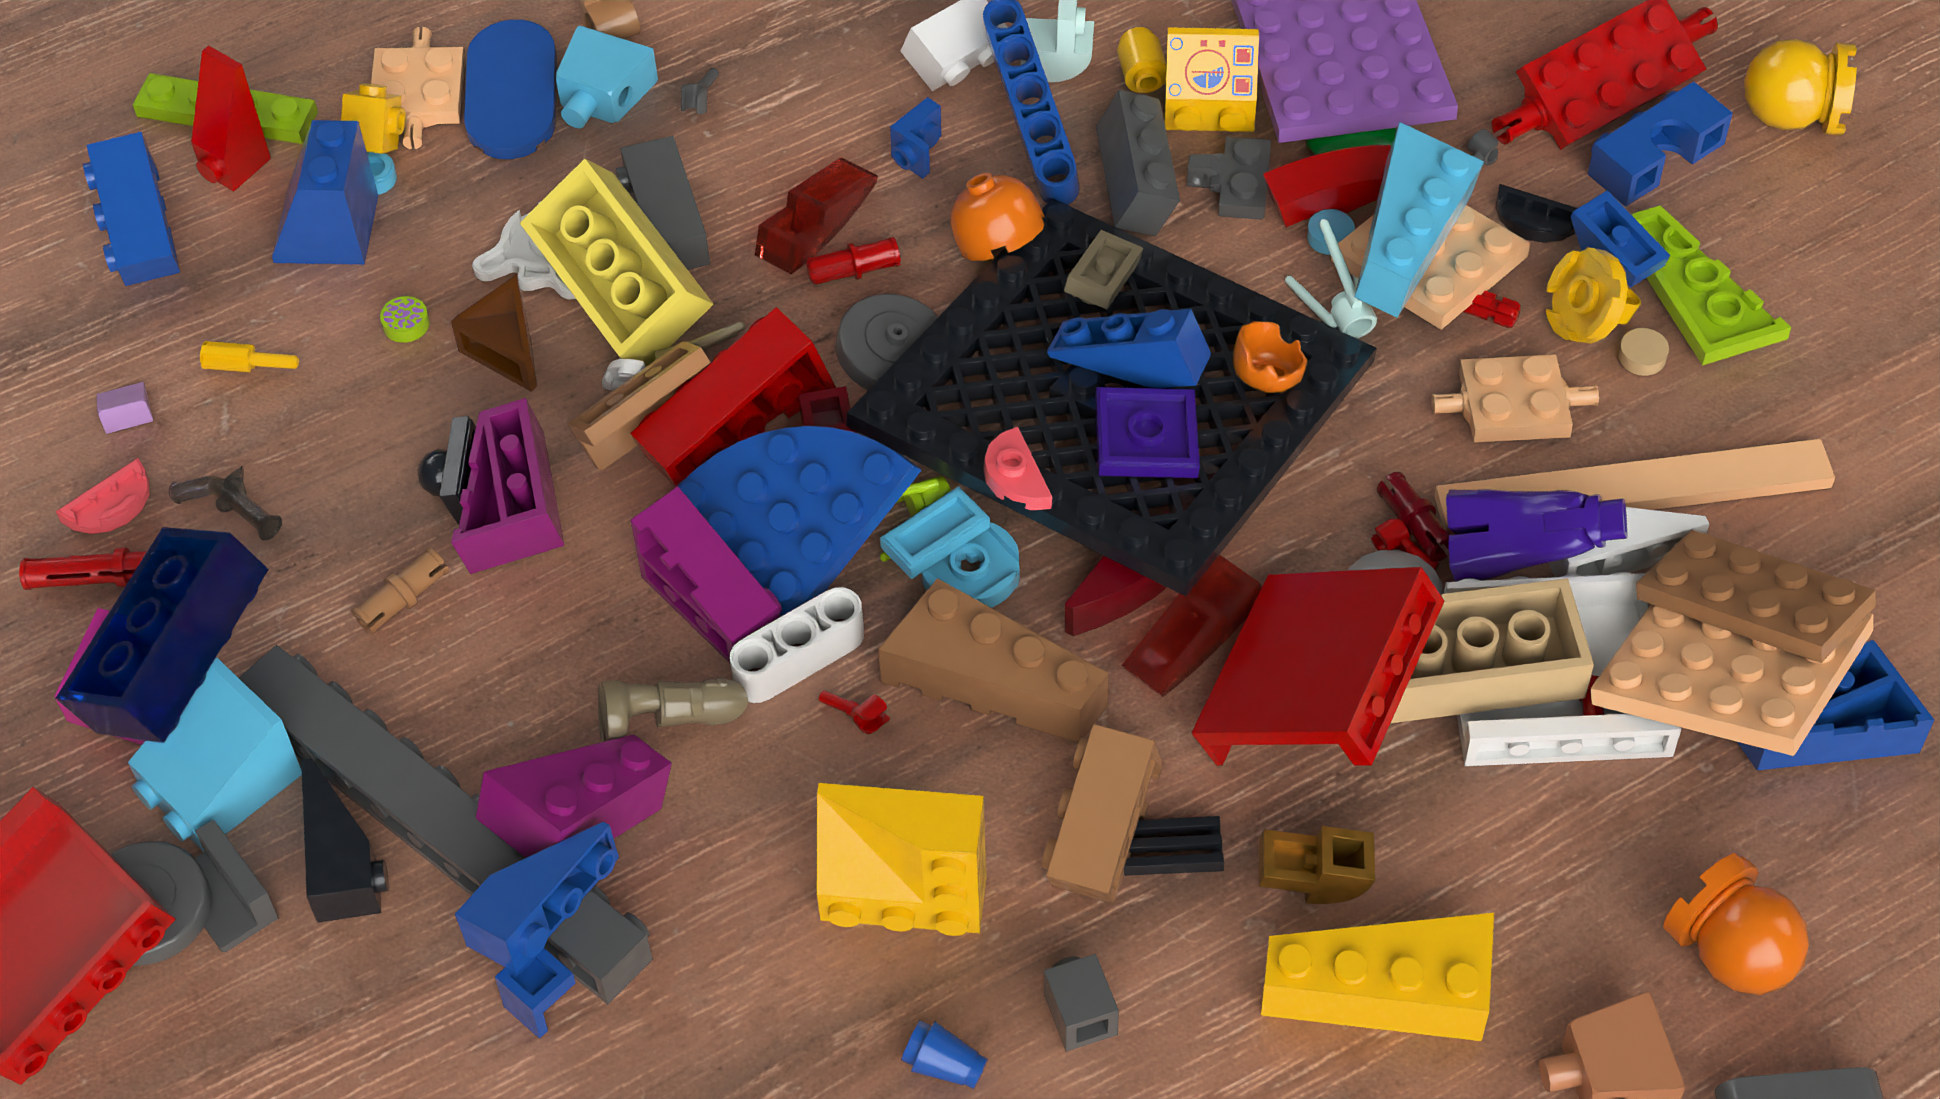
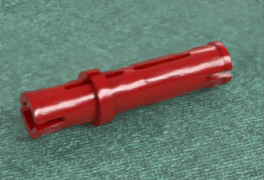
M127 547L116 548L113 553L34 559L23 558L19 567L20 582L25 590L116 583L119 588L130 587L132 582L174 580L177 572L176 556L172 548L130 552Z

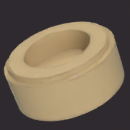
M1636 328L1623 336L1618 358L1621 365L1633 374L1642 376L1653 375L1661 371L1665 366L1669 345L1665 337L1659 332L1648 328Z

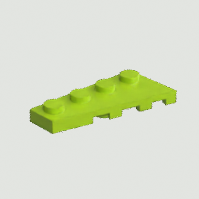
M1661 205L1631 214L1670 254L1666 265L1648 276L1647 280L1702 366L1789 338L1792 327L1781 317L1774 319L1762 308L1764 301L1751 289L1744 291L1729 277L1731 270L1719 259L1714 261L1708 258L1699 249L1701 242Z

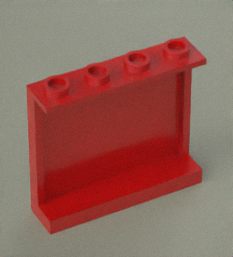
M1422 567L1268 575L1191 732L1216 766H1223L1232 745L1338 744L1354 766H1372L1445 602Z
M32 787L0 820V1075L20 1085L45 1066L48 1056L68 1035L76 1032L84 1024L87 1014L107 993L115 990L123 982L126 972L145 952L159 944L164 937L166 929L176 920L58 802L35 787Z

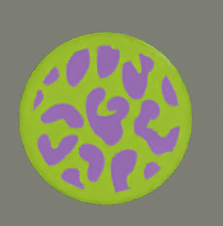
M401 296L394 298L384 305L380 313V320L385 335L395 342L406 343L415 341L422 337L429 328L430 320L426 306L415 297Z

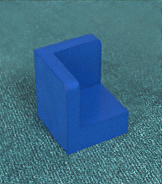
M545 948L537 956L530 958L517 974L504 968L495 976L504 1008L539 1039L548 1032L543 1013L576 984L573 973Z

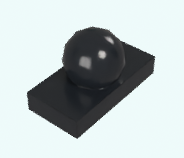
M469 416L452 418L447 450L436 449L427 453L422 458L417 469L419 483L422 488L433 496H440L458 525L460 524L463 510L460 504L462 489H467L471 473V467L468 462L476 429L474 422Z

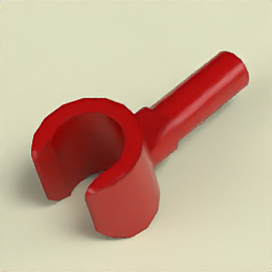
M1389 519L1375 527L1376 534L1372 535L1371 541L1378 551L1399 548L1403 552L1420 557L1433 567L1434 570L1438 568L1439 563L1431 561L1427 554L1409 539L1408 529L1400 519Z
M823 690L819 695V702L851 716L857 727L865 734L876 732L890 720V717L883 713L887 709V704L875 694L860 705L855 701H849L826 690Z

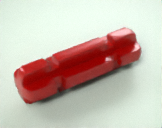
M1485 290L1482 295L1477 294L1472 301L1473 304L1463 312L1484 320L1491 317L1494 318L1493 323L1506 328H1512L1518 320L1521 305L1519 302L1503 297L1502 301L1497 300V294Z

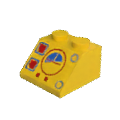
M1168 27L1165 84L1166 130L1254 132L1257 102L1259 29Z

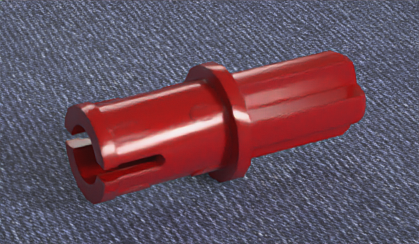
M894 237L856 247L853 243L847 244V249L809 258L807 260V272L809 279L816 285L850 276H855V279L859 280L862 278V274L901 266V257Z

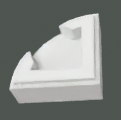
M634 359L612 361L602 379V387L614 391L646 367L645 363Z

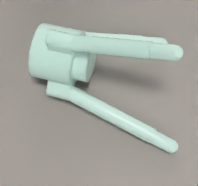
M1322 219L1319 224L1345 291L1340 292L1333 298L1330 314L1292 276H1287L1285 283L1324 324L1358 339L1371 332L1377 323V316L1371 305L1355 298L1359 279L1352 275L1354 279L1352 281L1328 220Z

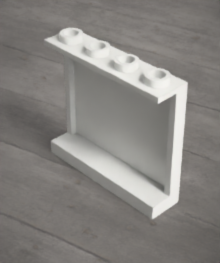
M1616 572L1610 575L1597 576L1566 574L1552 578L1517 576L1507 580L1485 581L1469 578L1458 582H1446L1444 594L1568 578L1594 663L1591 675L1596 676L1601 675L1648 609L1647 602L1637 599L1636 582L1646 573ZM1579 699L1457 715L1464 766L1673 757L1682 729L1678 726L1604 708L1605 715L1583 716L1582 702Z

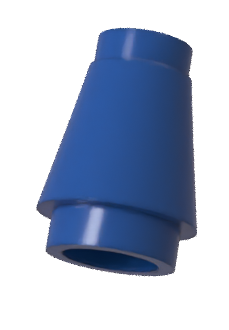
M919 1020L904 1050L901 1061L913 1066L911 1072L959 1085H966L974 1089L988 1058L978 1054L979 1052L936 1021L930 1025Z

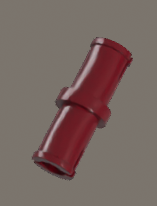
M1393 472L1388 474L1386 478L1396 490L1393 488L1390 490L1385 482L1381 480L1377 486L1379 496L1398 516L1397 519L1403 521L1409 534L1414 536L1431 561L1437 562L1446 559L1448 555L1439 544H1444L1449 550L1448 540L1450 533L1435 516L1436 509L1428 499H1421L1408 483L1403 473Z

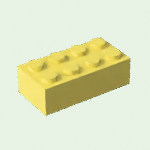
M584 159L520 222L521 226L620 358L643 361L647 367L656 360V350L670 347L714 305L614 173L587 159Z

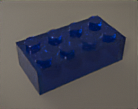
M162 527L55 699L98 734L165 743L169 734L178 726L180 716L195 691L205 681L207 671L219 651L231 638L233 628L245 608L255 598L258 587L269 569L230 532Z

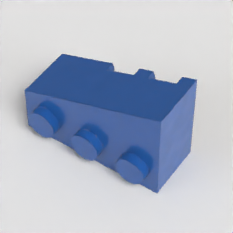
M142 132L87 144L90 162L83 163V169L89 189L98 190L100 203L93 204V210L99 230L108 231L111 244L103 245V251L110 272L118 271L125 286L180 273L170 226H168L165 211H167L165 200L160 194L157 182L160 180L158 169Z
M1871 640L1864 644L1794 756L1741 742L1737 743L1756 770L1916 754L1921 752L1933 725L1934 718L1877 643Z

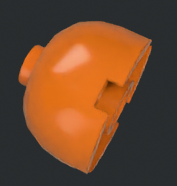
M982 173L972 177L966 183V188L958 195L951 208L950 224L962 257L971 261H985L994 258L991 250L1005 246L1008 253L1033 240L1043 230L1045 224L1042 217L1045 218L1031 188L1020 179L1006 175L992 176L991 173Z

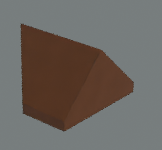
M516 274L458 314L451 321L458 352L532 392L537 387L531 335Z

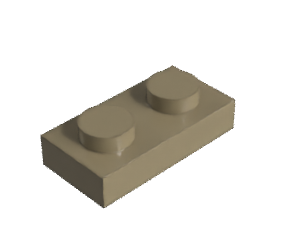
M1100 230L1069 274L1064 291L1080 298L1087 304L1097 305L1107 310L1138 265L1143 247Z

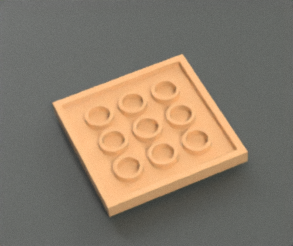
M1651 604L1591 687L1592 705L1794 756L1873 632V614L1869 613L1822 663Z

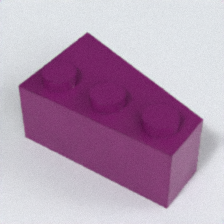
M633 734L484 771L476 819L525 858L601 822L610 825L613 838H616L662 809L672 763Z

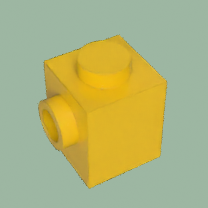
M362 83L359 84V90L343 93L341 121L359 122L367 152L383 154L398 149L399 135L402 134L406 122L405 110L401 108L402 95L387 94V86Z

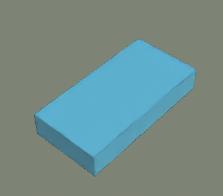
M958 486L880 537L881 548L913 579L990 528V517Z

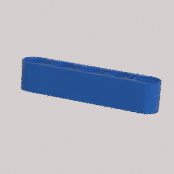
M991 0L983 11L987 39L1039 194L1046 203L1053 198L1068 205L1076 199L1080 190L1076 163L1021 5L1016 0ZM1002 23H1013V25L1008 28L997 27ZM1015 60L1026 61V63L1022 64L1021 66L1010 65ZM1035 97L1040 99L1038 102L1030 105L1022 103L1028 98ZM1041 136L1053 137L1047 143L1035 142ZM1057 174L1067 176L1061 182L1054 183L1048 181L1050 177Z

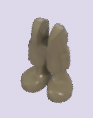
M725 677L706 679L703 682L657 681V684L654 685L630 684L619 680L602 681L598 686V716L601 742L625 737L628 732L630 719L635 715L654 713L657 727L682 724L718 725L733 722L744 713L747 707V693L738 682L726 680Z

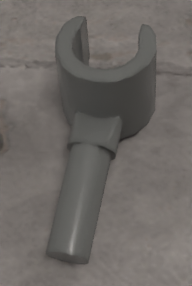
M711 68L701 81L697 83H688L681 86V111L697 108V114L707 112L708 90L719 76L717 69Z
M1481 129L1475 133L1467 147L1473 154V157L1484 161V164L1487 166L1495 163L1498 158V149L1496 148L1498 146V139L1486 129Z

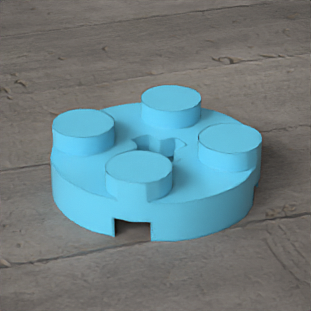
M990 522V528L921 573L923 586L927 591L938 578L992 608L1006 600L1020 582L1018 546L1005 529ZM966 559L968 562L974 563L979 560L981 564L978 570L969 572L961 569V561Z

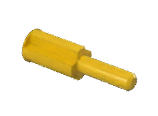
M204 341L200 350V364L203 369L250 373L251 369H254L255 366L296 369L299 366V358L296 355L255 352L254 345Z

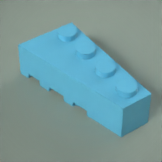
M1399 122L1386 160L1384 176L1377 198V206L1369 232V240L1363 258L1355 298L1398 318L1470 200L1484 161Z

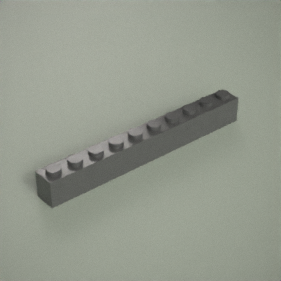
M276 644L239 677L249 689L282 719L297 757L301 760L312 758L327 781L470 895L491 874L525 859L523 855L476 819L479 794H474L471 797L464 792L454 775L442 765H438L436 768L432 767L424 760L423 754L418 747L408 738L401 737L399 740L388 732L387 726L375 712L370 709L362 712L354 706L348 693L334 681L326 684L317 677L314 667L300 654L292 657ZM595 885L582 899L575 914L566 918L551 934L544 948L568 968L577 981L608 1005L653 958L648 941L650 933L646 926L635 915L627 912L623 916L611 907L610 900L606 894Z

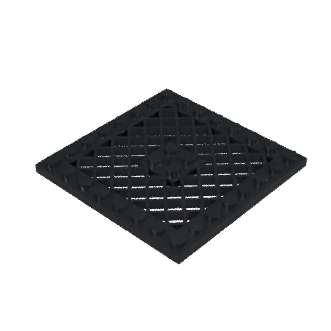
M1052 198L1042 208L1045 218L1042 217L1045 224L1043 230L1033 240L1013 252L1008 253L1005 247L847 412L846 426L1186 597L1372 365L1377 348ZM1100 230L1143 247L1138 265L1124 284L1125 291L1117 294L1107 310L1097 305L1087 304L1080 298L1073 297L1072 294L1064 291L1069 274H1065L1064 269H1073ZM1052 271L1053 276H1047ZM1058 293L1061 299L1044 301L1040 299L1041 295ZM1026 298H1028L1029 302L1022 303ZM1164 305L1165 309L1170 311L1192 309L1197 323L1205 324L1206 329L1201 330L1208 347H1214L1215 353H1211L1203 372L1222 370L1224 377L1205 379L1202 372L1196 386L1159 389L1195 390V398L1200 400L1201 405H1196L1197 423L1208 422L1210 429L1197 431L1199 449L1217 447L1220 454L1199 456L1200 469L1198 478H1194L1195 484L1175 486L1172 479L1174 477L1098 476L1096 462H1098L1097 443L1089 444L1087 438L1097 436L1096 387H1106L1105 385L1109 383H1118L1124 386L1118 388L1148 387L1073 364L1064 370L1063 365L1070 363L1050 358L1047 353L1063 322L1049 324L1047 318L1067 316L1068 320L1080 317V314L1100 312L1101 317H1109L1114 315L1112 312L1114 310L1131 308L1133 314L1150 313L1146 312L1145 307ZM1035 320L1036 325L1016 328L1014 322ZM1254 321L1276 323L1280 326L1281 338L1286 343L1291 344L1295 340L1300 341L1301 351L1307 359L1306 370L1301 382L1281 394L1280 392H1265V397L1248 399L1245 392L1259 390L1247 385L1236 375L1233 365V351H1229L1227 345L1235 344L1237 335L1243 325ZM1003 324L1004 329L997 330ZM1043 343L1044 349L1023 351L1022 345ZM1010 347L1012 352L990 355L989 349ZM977 351L979 357H972ZM1051 367L1052 373L1031 375L1030 369ZM1018 371L1019 377L998 379L996 373ZM985 375L986 381L964 383L963 377ZM950 379L952 380L953 385H945ZM1049 391V398L1039 399L1038 393ZM1024 394L1027 398V401L1006 403L1004 399L1007 396ZM1232 394L1234 399L1233 401L1215 403L1212 396ZM992 398L994 404L972 407L970 401ZM959 403L960 409L938 412L936 406ZM1067 415L1068 421L1047 424L1045 418ZM1263 415L1257 423L1255 416ZM1241 418L1243 425L1224 427L1221 420ZM1034 420L1035 425L1018 428L1027 445L1038 443L1042 445L1043 450L1032 451L1031 454L1052 495L1051 509L1028 510L1025 509V503L1012 501L1004 496V500L996 497L986 484L984 459L988 446L999 434L1014 428L1012 421ZM1000 423L1001 430L979 432L978 425ZM1075 439L1077 445L1055 448L1054 441ZM1240 444L1233 452L1231 445ZM1083 464L1085 471L1064 474L1062 466ZM1216 473L1209 481L1206 474ZM1159 480L1162 487L1141 490L1139 483ZM1126 485L1128 491L1107 495L1104 487ZM1191 503L1184 512L1182 504ZM1168 506L1171 514L1150 516L1147 508Z

